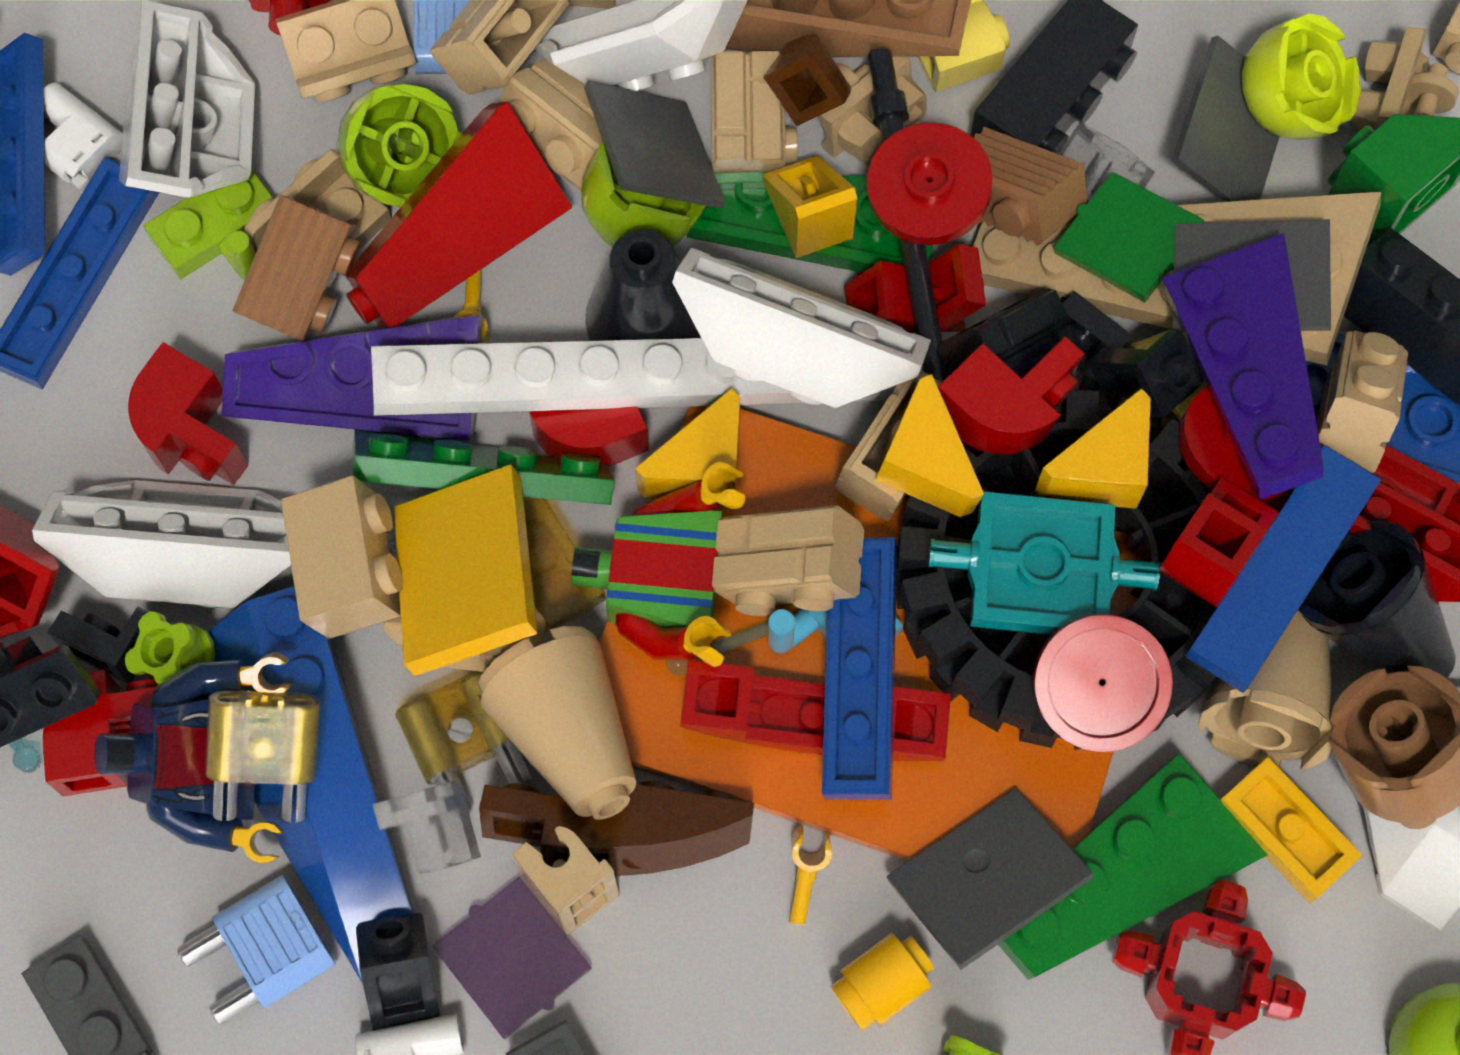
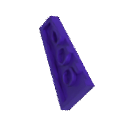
M1284 233L1162 277L1164 293L1259 500L1322 478L1323 460Z
M483 313L225 354L222 417L471 440L474 437L475 413L374 416L371 346L480 344Z

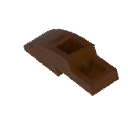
M643 781L636 784L635 789L629 795V804L622 811L612 817L597 820L593 816H578L560 796L541 794L531 786L510 783L503 787L484 785L479 814L483 838L520 844L527 842L532 846L540 847L543 861L553 867L554 862L558 859H562L565 862L569 859V849L560 843L555 832L558 826L568 828L580 838L599 863L604 859L608 862L616 877L651 874L683 868L720 857L749 844L754 803L741 801L737 796L722 791H711L702 795L677 791L672 786L659 781Z

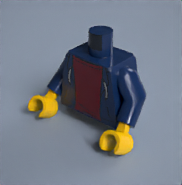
M272 652L262 657L254 666H248L245 660L199 662L187 666L157 685L152 693L151 700L133 704L130 718V733L98 735L94 748V762L97 772L100 775L128 774L127 792L129 798L145 803L149 819L185 843L228 852H234L238 847H243L246 855L258 863H268L280 857L278 855L260 853L255 846V837L262 829L279 834L285 833L284 829L273 821L260 822L247 828L243 827L242 820L240 819H253L256 752L253 746L250 745L249 738L250 734L258 728V712L256 711L259 708V694L265 697H277L282 695L291 686V683L280 685L268 683L263 677V667L268 664H286L289 659L282 653ZM249 686H253L256 691L248 690ZM221 696H237L245 700L242 776L238 778L237 814L230 821H226L228 780H224L222 821L213 817L214 778L211 776L214 699Z

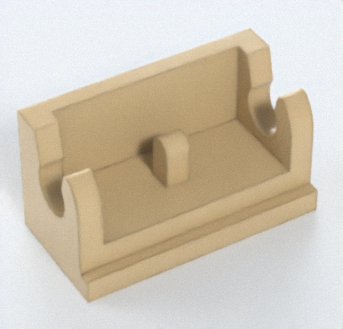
M558 826L555 829L556 835L560 843L567 846L570 851L567 862L558 859L554 862L553 867L548 866L543 861L542 854L527 842L511 853L523 882L563 933L569 936L618 897L619 892L614 871L608 862L604 859L599 863L573 831Z

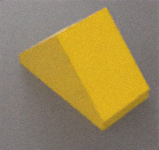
M819 155L762 174L764 186L796 258L853 239L857 206L855 187Z
M931 374L919 379L875 480L958 517H963L973 513L984 492Z
M731 388L635 468L637 491L646 500H656L670 492L702 480L705 471L717 462H725L737 468L740 396ZM737 478L728 483L726 490H736Z
M1141 388L1043 467L1035 492L1042 498L1116 505L1115 507L1136 509L1148 486L1151 398Z

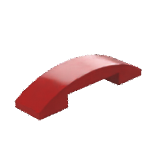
M688 659L680 727L747 744L823 755L825 684L754 675V668L729 664L713 667L704 661ZM894 686L893 761L945 760L951 694Z

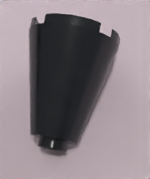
M635 230L624 234L615 242L587 304L585 322L589 341L701 338L672 283L681 260L667 239L662 235L650 230Z
M1383 520L1369 521L1368 524L1372 528L1370 530L1354 535L1348 531L1299 607V612L1310 626L1374 670L1385 668L1386 673L1389 674L1409 672L1407 666H1420L1436 671L1448 678L1454 669L1456 655L1423 551L1416 539L1401 525Z

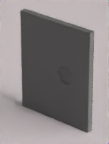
M1215 36L1211 38L1172 161L1225 202L1260 200L1279 136L1273 135L1261 127L1247 107L1242 91L1241 74L1245 57L1220 36Z
M586 82L584 90L621 190L715 208L723 207L725 204L724 197L686 102L597 82Z
M1330 219L1175 224L1174 273L1284 233L1300 330L1331 331ZM1173 312V330L1182 332Z
M1016 788L886 876L890 885L960 970L1094 878L1091 870Z

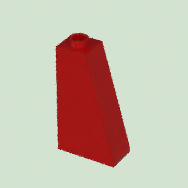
M508 102L491 103L480 111L352 265L351 270L345 277L353 287V290L348 292L346 296L365 324L368 325L375 321L382 328L398 326L573 208Z

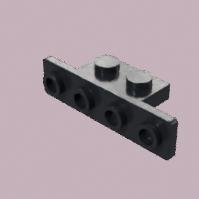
M30 636L7 647L0 642V748L97 703L101 695L100 690L68 646L60 645L42 653Z

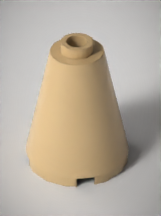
M1297 610L1244 693L1217 677L1202 704L1198 722L1201 732L1207 727L1212 733L1210 744L1219 752L1241 763L1256 767L1267 757L1279 768L1281 767L1282 760L1302 759L1300 770L1313 768L1327 760L1332 749L1330 740L1333 728L1330 721L1333 704L1329 638L1310 626L1299 610Z
M561 626L550 629L555 640L534 647L530 638H526L494 659L480 676L478 686L483 694L482 696H477L485 713L578 816H593L594 819L602 820L616 815L629 804V795L636 787V779L601 646L594 633L582 626Z

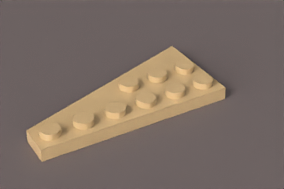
M1381 192L1177 205L1204 219V223L1330 219L1331 331H1301L1306 361L1327 365L1381 206ZM1077 214L1039 246L1033 240L1027 242L1023 236L1017 238L1016 236L1007 235L1002 230L998 231L994 224L989 227L985 221H982L973 247L979 249L984 285L1028 296L1050 288L1057 291L1062 304L1075 291L1105 314L1173 329V310L1164 293L1163 281H1161L1149 299L1144 303L1054 253L1053 247L1076 219ZM1171 269L1167 275L1173 274L1174 269Z

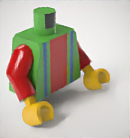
M717 462L711 465L705 471L702 480L634 509L630 516L618 518L615 524L612 551L577 547L574 550L571 585L607 589L606 609L608 621L616 625L622 637L653 660H688L699 657L713 667L720 666L723 663L724 656L710 647L711 642L715 638L731 636V632L713 618L716 592L712 586L714 557L718 556V551L715 548L718 520L722 519V511L713 510L716 509L718 503L730 509H739L745 503V494L735 489L726 490L731 480L741 478L744 473L725 462Z

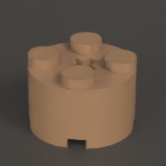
M1407 666L1409 672L1389 674L1386 673L1385 668L1375 670L1355 680L1342 692L1335 702L1330 718L1333 725L1330 740L1332 750L1353 795L1364 808L1380 818L1401 823L1409 829L1426 828L1436 818L1444 816L1460 805V692L1446 677L1425 667Z

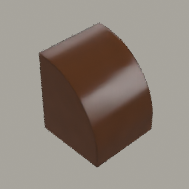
M814 34L802 36L788 42L763 77L796 126L843 105L851 93L850 84L819 37Z

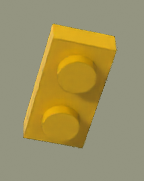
M1269 757L1263 760L1220 800L1268 854L1266 858L1309 904L1322 895L1363 856Z

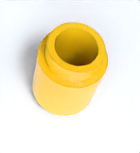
M891 932L839 970L843 977L833 983L830 988L856 1025L863 1031L874 1022L879 1026L883 1025L930 990L932 986L925 975L935 968L911 935L900 942Z

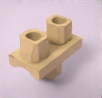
M1407 27L1402 43L1371 42L1365 64L1366 80L1388 83L1386 92L1361 89L1357 111L1351 119L1352 128L1361 130L1369 125L1376 130L1393 114L1413 115L1415 108H1417L1415 115L1434 116V113L1447 112L1455 107L1459 89L1453 81L1446 78L1447 67L1440 63H1434L1430 65L1427 73L1429 58L1421 52L1426 36L1425 29Z
M893 57L898 89L904 91L909 112V119L904 123L906 128L914 125L925 116L927 112L926 94L912 80L911 60L908 57ZM837 64L851 86V93L843 105L819 116L826 134V139L822 141V148L833 158L845 150L863 163H867L883 143L880 128L873 124L869 99L874 94L870 67L864 64L853 72L847 66Z

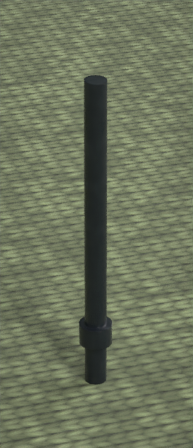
M880 48L868 54L874 90L869 103L873 124L880 128L882 142H884L888 137L905 128L904 123L909 119L905 92L898 89L892 52L889 49ZM899 238L915 333L931 340L921 368L923 372L928 375L932 374L933 378L942 383L949 375L937 351L939 343L942 342V335L926 245L910 243Z

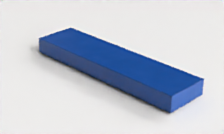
M25 32L0 50V273L10 276L45 254L43 39Z
M104 156L0 329L1 372L43 390L160 193L125 186L119 181V162Z
M1326 445L1321 449L1323 477L1295 488L1186 654L1187 658L1242 693L1246 691L1381 481L1380 478Z
M895 537L864 538L862 558H859L861 565L860 594L856 598L834 600L833 608L827 610L822 795L825 800H892L897 543Z

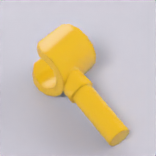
M481 270L466 279L463 310L458 312L453 318L481 314ZM482 315L480 344H487L491 335L487 321Z
M799 826L792 836V857L798 869L789 922L801 925L806 923L813 882L816 880L817 871L823 870L832 858L831 838L826 830L824 845L819 852L808 854L800 849L804 834L803 826Z

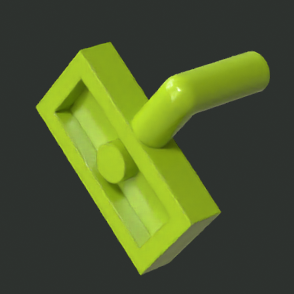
M251 169L249 180L190 198L187 197L145 223L143 227L148 237L180 280L221 254L224 255L238 276L245 280L256 253L248 235L244 231V227L249 222L254 210L261 203L274 198Z

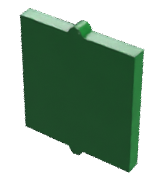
M1112 172L1087 205L1080 204L1077 207L1078 216L1053 248L1056 255L1145 303L1161 283L1162 277H1165L1171 269H1174L1175 224L1204 223V219Z

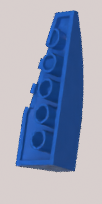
M292 586L244 602L207 632L214 642V662L245 660L248 666H254L262 657L272 652L282 653L289 659L286 664H268L263 667V677L268 683L272 685L291 683V686L282 695L277 697H265L259 694L258 720L261 721H258V728H269L270 732L276 735L277 741L268 754L261 756L256 753L254 802L266 821H273L284 829L285 833L273 832L274 836L362 982L359 969L356 926L384 917L413 914L414 910L333 639L326 638L300 621L295 587ZM249 686L248 690L256 691L253 686ZM304 698L315 703L311 778L307 780L305 819L297 823V782H293L290 823L282 819L283 779L280 777L283 707L284 702L288 699Z

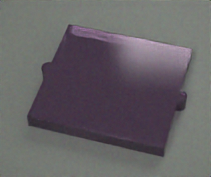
M520 877L482 907L472 905L469 909L470 916L432 945L438 956L504 1040L542 1009L545 1011L553 1010L555 1007L554 999L592 969Z

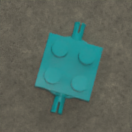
M984 492L979 502L977 529L970 543L931 538L929 546L928 567L968 570L967 576L972 588L970 626L1052 635L1061 626L1076 618L1091 614H1109L1110 600L1117 586L1147 588L1156 591L1160 574H1158L1160 563L1157 561L1146 562L1120 559V553L1114 538L1116 505Z

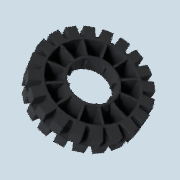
M1074 389L1064 399L1062 404L1055 408L1061 416L1048 436L1041 443L1026 451L1003 455L992 454L975 449L961 440L984 492L1040 497L1035 492L1043 467L1113 412L1099 408V391ZM1121 396L1117 408L1128 398ZM1173 418L1162 431L1150 426L1148 486L1137 508L1115 507V524L1128 536L1127 545L1129 549L1135 548L1139 561H1157L1160 563V567L1208 493L1212 492L1187 466L1179 447L1178 431L1180 424ZM910 496L906 505L897 546L896 603L897 609H904L906 621L903 631L916 659L926 655L933 666L929 678L943 693L951 694L950 701L960 694L973 704L969 715L973 719L996 732L999 731L1003 722L1021 729L1019 741L1052 748L1056 739L1061 737L1048 725L1040 713L1033 690L1035 663L1040 650L1051 635L970 626L972 588L967 576L968 570L928 567L931 538L952 542H971L978 525L979 503L973 513L958 517ZM1160 571L1158 572L1160 578L1157 590L1133 587L1130 594L1138 599L1130 608L1118 615L1137 623L1149 631L1162 646L1170 663L1173 679L1171 700L1165 716L1154 731L1158 730L1165 719L1172 714L1179 717L1202 696L1208 685L1217 677L1186 657V654L1217 607ZM1104 679L1099 681L1100 685L1104 684ZM1074 745V750L1082 749Z

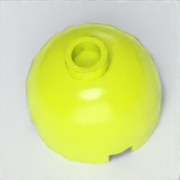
M1306 14L1276 25L1262 33L1245 56L1241 74L1242 91L1247 107L1257 123L1273 135L1294 140L1315 139L1339 131L1337 129L1339 125L1350 121L1357 111L1361 87L1356 57L1345 58L1343 49L1337 41L1347 38L1341 29L1325 16Z

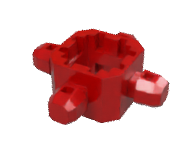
M1219 880L1208 892L1202 912L1205 914L1193 911L1172 922L1161 933L1159 944L1153 942L1154 935L1137 931L1121 932L1117 937L1111 961L1119 969L1140 978L1145 972L1150 973L1145 995L1147 1003L1157 1019L1180 1026L1179 1029L1171 1031L1168 1055H1211L1215 1041L1211 1040L1209 1036L1223 1040L1257 1020L1260 1008L1263 1009V1016L1282 1021L1297 1019L1302 1013L1306 990L1298 982L1275 974L1271 979L1267 978L1273 956L1272 950L1260 931L1237 925V923L1241 924L1245 921L1248 904L1246 888L1241 885ZM1194 938L1207 945L1232 950V956L1242 959L1240 970H1243L1234 1010L1223 1014L1208 1007L1183 1001L1184 996L1173 993L1176 983L1173 982V977L1183 941L1188 942Z

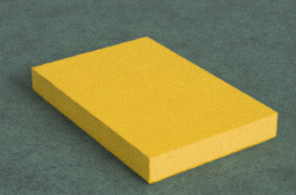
M511 464L394 506L397 563L403 578V589L399 592L403 662L405 667L414 676L538 634L521 476Z

